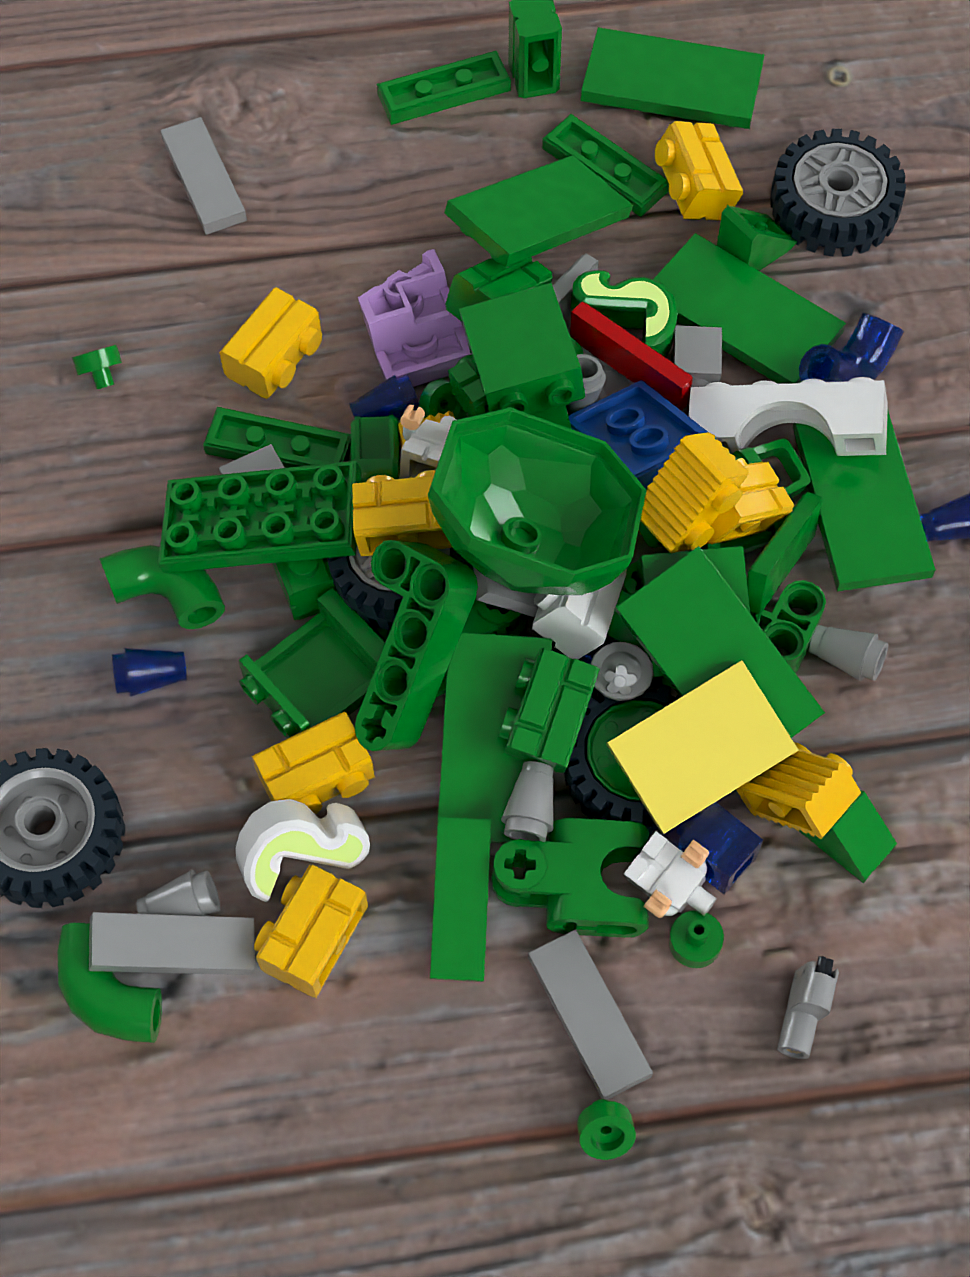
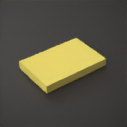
M742 660L606 743L661 834L668 832L798 751L795 743Z

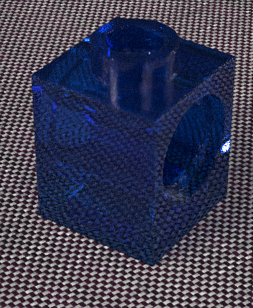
M717 802L708 806L702 813L698 812L682 822L676 831L680 836L677 848L682 852L685 851L693 839L709 851V855L705 860L707 864L706 881L724 895L756 860L763 842L762 838Z

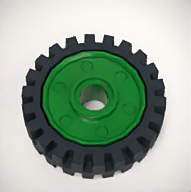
M661 683L658 690L650 689L649 686L642 695L626 701H616L607 698L600 692L597 699L591 696L567 769L564 771L566 786L569 785L570 795L575 804L580 802L582 813L589 819L595 816L599 820L638 822L646 826L649 831V837L653 830H658L661 834L606 743L681 698L679 695L676 697L671 695L670 686ZM687 819V820H685L684 822H682L681 824H679V827L682 826V825H683L684 823H686L687 821H689V819Z

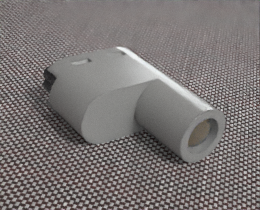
M818 956L817 961L807 962L795 971L777 1050L780 1053L798 1059H808L810 1057L817 1021L829 1015L839 974L838 969L832 971L834 960Z

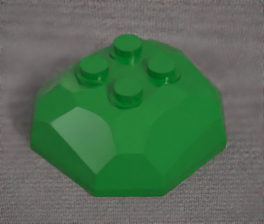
M510 407L452 421L427 496L432 513L453 549L485 577L513 591L550 595H584L612 583L629 566L634 555L647 490L606 441Z

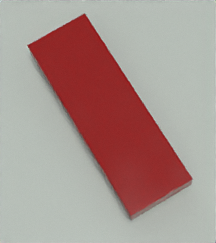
M581 302L571 311L570 337L580 346L633 383L640 380L644 381L681 411L689 404L693 379L690 374L587 303Z

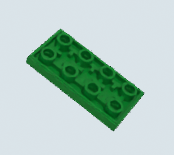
M598 27L581 90V101L645 113L679 117L686 120L721 124L728 127L750 129L765 55Z
M572 155L447 201L444 214L460 227L463 234L474 239L490 253L491 258L495 262L507 267L629 218L633 204Z
M696 233L653 279L661 282L673 294L678 313L676 322L683 326L722 327V350L777 384L802 382L843 334L846 322Z
M887 411L886 455L837 456L831 442L822 432L809 425L794 423L793 431L801 461L811 480L808 484L809 491L823 497L818 524L837 592L932 578L936 569L889 411Z
M357 461L168 480L158 565L164 573L354 556L356 555L357 543L353 531L352 484L360 483L361 469Z
M699 546L614 609L680 697L742 660L791 738L825 713Z
M461 633L446 671L438 817L491 819L490 843L505 844L513 840L504 835L505 824L501 821L519 773L522 770V765L524 762H527L503 753L508 740L498 737L508 707L519 709L524 690L515 688L525 658L535 661L540 648L552 650V638Z

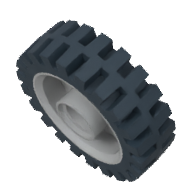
M37 748L35 757H30L26 751L15 754L16 763L9 765L5 759L0 762V896L4 895L10 902L18 905L26 902L31 908H42L43 902H48L52 907L64 905L63 898L70 896L73 901L84 897L82 892L84 888L90 886L94 890L102 883L100 875L103 872L111 873L115 867L113 857L114 855L120 856L123 848L121 836H125V824L122 817L124 815L118 797L110 782L96 765L92 766L88 759L77 754L73 758L68 750L58 748L55 755H52L48 748ZM48 820L55 821L53 828L49 832L42 835L34 834L36 827L40 823Z

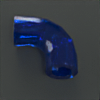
M862 313L850 339L841 350H837L831 345L820 344L812 347L805 353L800 362L799 377L801 381L819 379L825 382H848L857 377L875 380L883 372L894 354L904 330L881 318Z

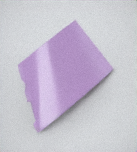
M434 249L423 253L422 263L408 273L398 270L389 276L383 284L371 288L358 297L363 318L390 394L449 376V369L456 366L461 358L472 354L468 347L462 322L446 310L445 303L449 288L445 271Z

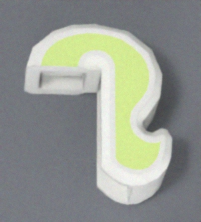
M286 799L271 801L253 812L239 833L236 844V861L251 895L264 902L269 901L280 872V864L283 857L351 869L363 861L369 853L370 842L369 836L355 811L346 805L332 803L326 807L327 815L320 819L306 804Z

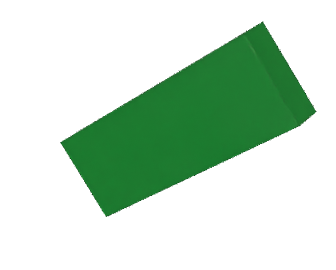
M497 51L377 84L378 97L391 125L511 91V79Z
M572 114L566 117L543 138V150L558 160L572 155L575 156L633 204L631 211L640 217L669 192V183L666 178Z
M217 407L203 447L205 454L236 460L271 444L283 466L290 468L347 462L351 451V434Z
M810 492L803 494L792 509L793 511L787 516L750 567L747 587L751 612L759 615L762 613L815 537L823 497Z
M438 817L429 979L484 981L491 819Z

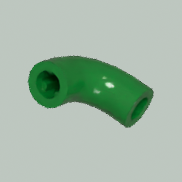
M147 545L130 548L99 558L117 604L140 595L150 593L161 595L168 599L178 624L185 629H198L210 625L225 612V604L218 587L205 569L169 573L162 571L158 565L160 546Z
M68 923L63 925L57 951L58 986L71 1013L96 1033L125 1041L155 1043L162 1016L161 989L129 986L116 979L113 972L89 971L90 923Z

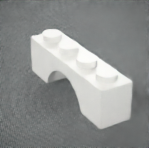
M866 377L853 378L848 382H825L819 379H807L800 383L777 384L765 380L757 381L752 385L730 386L722 382H713L704 387H691L689 417L709 433L715 435L716 439L722 443L723 447L728 449L730 454L748 447L756 436L770 427L784 423H800L814 427L822 432L831 442L837 456L886 455L888 401L884 380L874 381Z

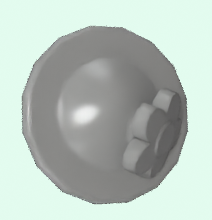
M612 642L601 647L591 661V665L600 668L595 688L605 697L616 701L631 700L642 695L649 688L653 678V666L647 653L637 645L628 642Z

